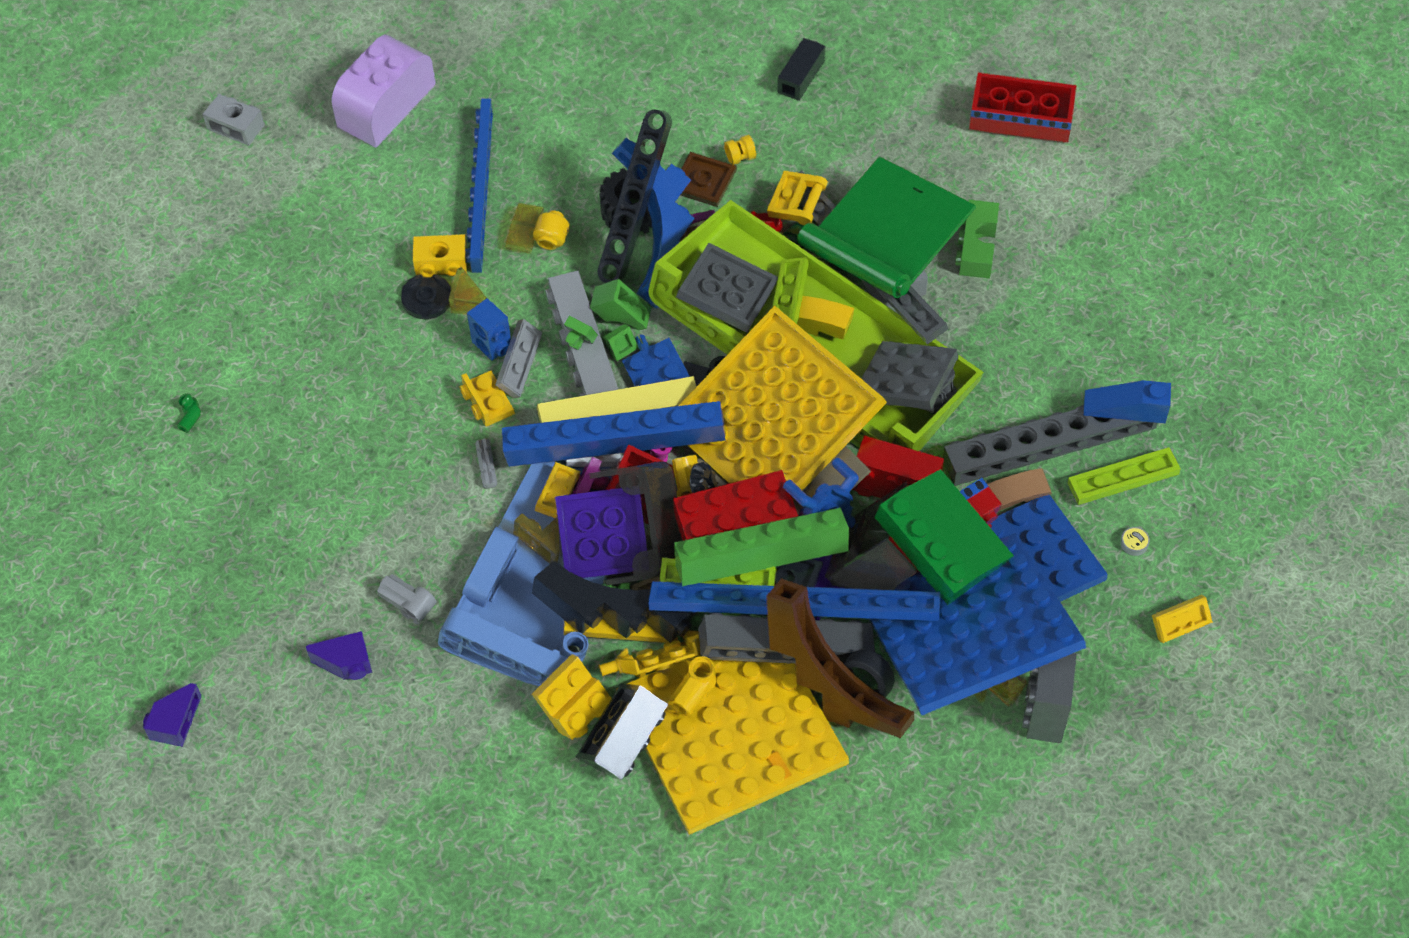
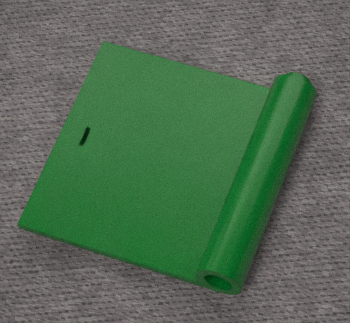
M879 156L819 226L807 223L802 227L798 234L797 242L804 249L890 296L899 298L909 291L912 283L976 209V206Z

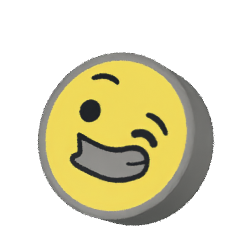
M1131 527L1123 532L1120 544L1127 554L1138 556L1147 551L1150 538L1145 530L1139 527Z

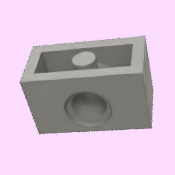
M221 94L216 96L203 113L208 130L248 146L264 127L261 110L253 105H246L233 97H226Z

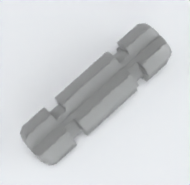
M486 438L479 439L475 445L482 484L485 489L494 488L497 486V479L490 441Z

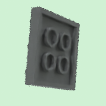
M708 243L680 287L676 297L748 333L773 291L778 277Z
M882 341L861 379L886 400L887 405L931 410L958 359L957 349Z

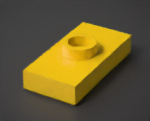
M555 462L535 505V511L558 519L555 497L571 495L579 480L581 471Z
M1203 595L1196 596L1152 615L1157 637L1162 643L1213 623L1206 596Z

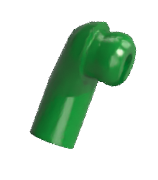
M185 393L180 396L178 401L182 406L184 416L177 424V427L188 433L201 416V409L197 399Z

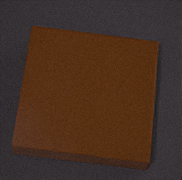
M690 152L681 169L691 181L680 196L718 207L736 172V166Z

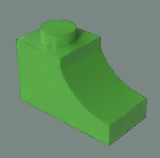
M619 279L596 286L590 309L606 322H622L637 330L647 329L652 308Z

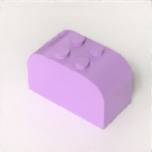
M382 35L377 38L342 74L334 88L332 107L337 127L377 148L436 84L431 58L389 35Z

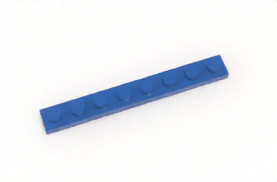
M481 99L480 109H476V123L479 124V128L474 130L475 143H478V147H473V162H476V167H472L471 172L472 182H475V187H470V201L474 203L473 207H469V222H472V227L467 228V241L471 245L470 248H466V263L471 264L472 273H482L493 121L491 99Z

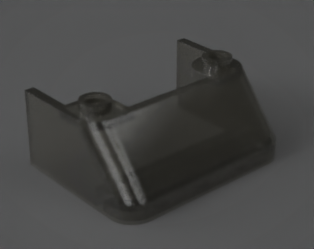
M662 461L588 472L590 479L618 475L620 487L624 492L630 495H645L653 549L641 551L635 555L632 561L633 572L605 576L606 586L660 576L662 558L675 559L674 543L683 541L674 514L673 498H677L674 473L670 465Z
M907 481L853 516L856 524L853 527H849L848 551L833 554L825 573V578L833 586L845 589L894 590L898 584L916 574L917 569L889 540L890 535L875 518L882 503L909 486Z

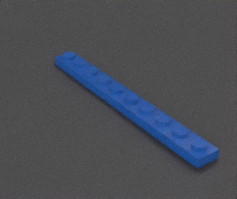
M652 581L649 610L768 615L766 595L774 586L707 583L682 586L680 582ZM807 587L813 616L939 621L940 592Z

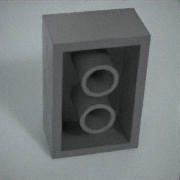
M1072 653L1030 671L1025 694L1026 708L1022 721V728H1027V739L1062 743L1072 706L1077 653Z

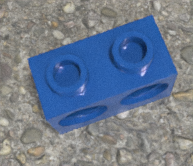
M486 298L468 311L467 317L472 343L493 361L498 356L506 355L511 335L508 317Z

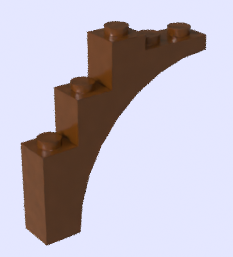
M780 579L766 595L770 649L795 658L797 684L822 693L823 714L828 721L850 728L853 722L902 738L914 722V711L893 703L858 679L839 660L820 632L810 608L807 587Z

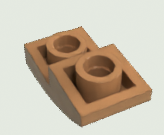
M1042 468L1014 474L988 484L1002 503L998 511L1023 501L1027 503L1036 498L1052 494Z

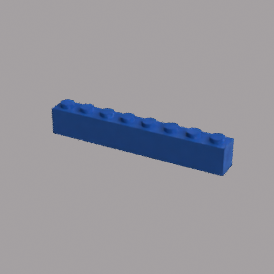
M716 401L503 427L502 441L503 453L510 467L623 453L628 444L643 451L725 441V430L721 403Z

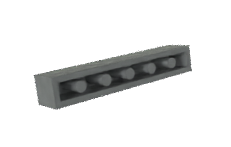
M712 613L704 616L698 628L700 656L707 657L710 660L796 664L794 657L770 649L768 617H751L746 614L724 616L721 613ZM832 619L815 620L825 641L842 663L853 651L864 649L875 652L872 623H862L858 620L837 622Z

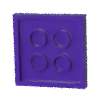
M639 486L555 497L565 569L582 578L650 570Z

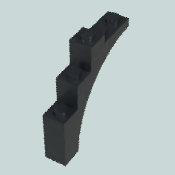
M555 561L534 577L532 594L582 634L590 627L592 629L595 628L603 619L625 638H628L634 631L636 633L640 632L648 624L671 643L678 636L683 637L692 626L690 621L694 612L649 610L651 589L629 590L597 584L571 573Z

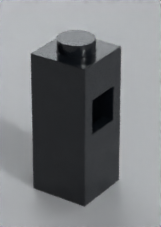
M803 37L778 76L777 93L800 101L825 62L826 46Z

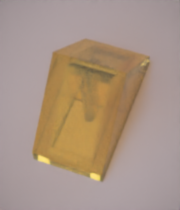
M460 267L456 271L449 302L451 313L467 315V312L484 301L486 296L464 269Z

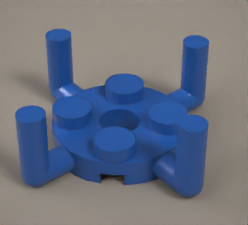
M841 458L834 459L832 466L845 478L843 483L830 486L827 483L821 484L816 489L815 495L812 498L807 496L792 480H787L784 483L783 488L803 506L798 516L841 508L848 527H853L856 524L855 518L851 515L853 507L850 506V500L853 501V497L849 492L858 482L859 476Z

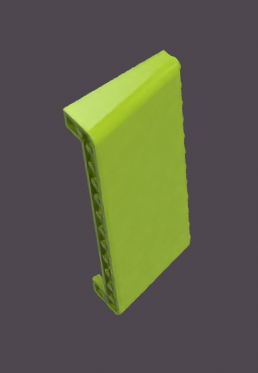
M732 200L728 201L655 263L648 291L655 305L728 355L772 309L777 283L748 333L677 298L680 287L708 243L777 277L779 276L782 260L806 257L809 266L803 296L821 298L854 308L853 319L843 340L823 332H819L818 336L808 334L860 378L863 377L882 341L948 348L936 339L926 344L898 313ZM958 355V359L953 367L955 371L953 385L956 387L957 393L936 414L919 408L885 404L850 442L860 448L865 435L920 451L980 382L984 372Z

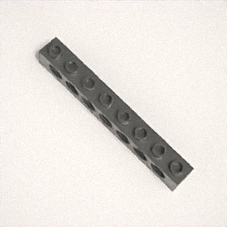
M1081 405L1075 410L1068 412H1056L1043 419H1032L1024 424L1014 427L1007 426L990 434L983 433L965 441H954L944 446V464L953 484L957 486L1156 429L1158 423L1083 416L1084 405Z

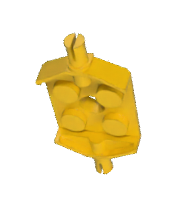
M689 630L683 636L684 642L680 643L679 640L672 641L671 643L667 642L663 645L664 648L655 651L653 649H645L637 652L636 657L629 655L628 649L625 648L614 661L599 665L601 675L603 677L619 672L620 674L626 673L643 678L646 677L648 672L669 669L675 666L676 663L685 660L690 663L694 658L700 656L699 631Z

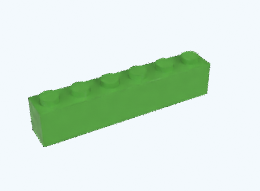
M841 508L679 541L674 543L675 565L682 586L767 569L773 566L776 567L847 552L849 527Z

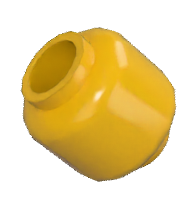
M551 210L542 213L537 219L533 237L541 248L555 250L565 243L570 228L569 222L559 211Z

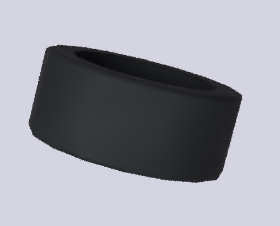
M861 649L853 651L843 661V664L852 673L853 667L862 668L869 672L875 678L879 688L872 690L886 698L892 690L895 682L894 672L890 664L881 655L870 650Z

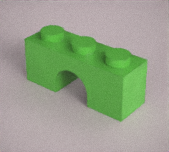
M969 199V202L975 204L976 209L962 224L965 225V230L960 229L958 245H963L962 250H957L955 265L960 266L959 275L990 279L995 244L982 242L978 238H995L999 203Z

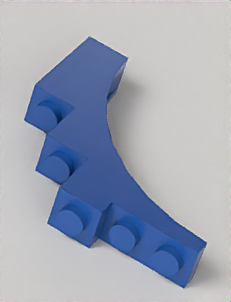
M625 138L612 154L628 170L636 143ZM672 163L666 169L659 165L647 204L653 230L652 257L646 277L637 291L640 297L656 309L659 307L653 303L648 292L655 263L680 243V238L695 219L685 207L675 202L691 179L686 176L682 169L675 167ZM641 165L637 170L638 176L641 179L647 176V168Z

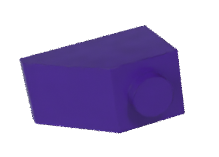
M362 631L306 645L311 663L344 680H359L364 678L366 674L373 673Z
M190 683L153 703L151 711L146 713L143 720V729L149 740L183 747L202 697L197 684Z

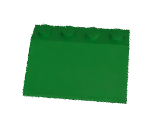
M941 469L900 490L880 505L875 516L876 520L934 590L940 592V597L947 605L1014 556Z

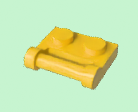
M783 171L768 206V216L797 221L801 225L812 223L813 211L821 192L825 191L828 181L821 176ZM806 187H812L804 209L799 210L798 206Z

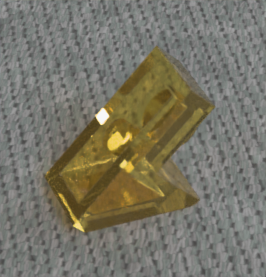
M523 513L514 520L513 534L518 536L521 541L549 564L553 561L558 563V517L542 530L537 521L532 518L529 519Z

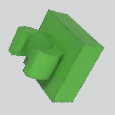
M571 316L564 323L570 331L565 341L576 350L581 348L584 340L593 344L598 336L591 326Z
M626 324L603 337L612 358L616 361L638 349L631 328Z

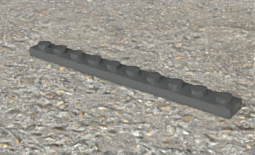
M806 187L798 206L801 210L804 209L812 187ZM821 192L812 214V222L817 226L836 207L823 192ZM910 286L909 291L899 298H894L874 287L926 344H929L948 330L947 323L912 286Z

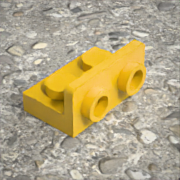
M488 371L473 379H469L466 373L461 375L463 385L459 386L464 399L466 401L471 400L473 404L471 405V410L476 420L481 419L487 427L515 414L514 408L504 391L495 385L497 379L492 371Z

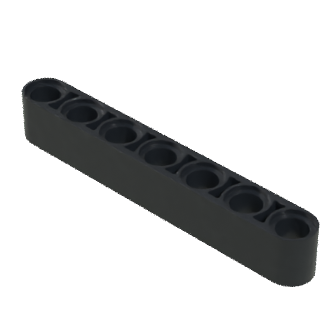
M653 109L644 116L598 266V277L604 283L617 279L621 281L626 275L672 126V118L664 110ZM659 114L663 118V124L659 129H656L653 126V118ZM648 140H652L655 143V150L652 154H648L645 150V144ZM641 165H644L648 171L644 179H641L637 174V170ZM633 190H636L640 195V200L637 204H633L630 201V194ZM625 215L630 216L632 219V225L629 229H626L622 224V219ZM617 240H621L625 246L621 254L615 250ZM609 265L615 266L617 270V275L613 279L607 274Z

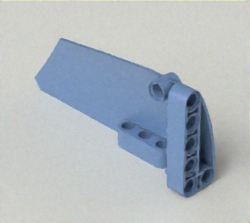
M565 460L531 464L498 527H495L464 586L462 597L457 607L452 608L446 618L438 638V645L453 655L536 686H540L571 654L578 656L581 662H583L589 645V637L580 632H570L567 635H563L564 619L532 594L534 577L553 561L564 567L558 519L536 512L535 505L555 462L566 466ZM570 467V468H573V469H576V470H578V471H581V473H582L584 467ZM600 467L611 480L614 473L611 467ZM605 575L584 579L597 584H603ZM568 646H577L580 652H571Z

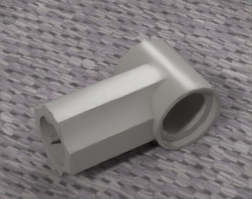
M393 574L386 575L380 582L379 589L377 590L378 596L399 608L400 612L407 619H414L413 623L419 624L437 603L435 597L422 587L415 589Z

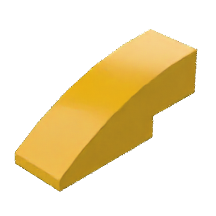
M803 296L797 325L807 333L818 336L819 332H823L843 340L853 319L854 308L821 298Z

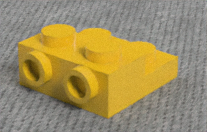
M573 654L532 693V696L558 732L571 740L585 735L588 731L587 725L594 718H599L612 699L600 681L593 678L579 657Z

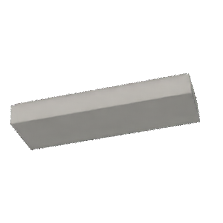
M525 319L517 321L495 384L512 398L521 397L542 336V332Z

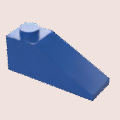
M1142 380L1085 390L1083 416L1165 424L1171 406V383Z

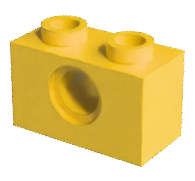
M465 234L414 236L413 265L415 275L432 277L433 274H447L449 276L467 274V243Z

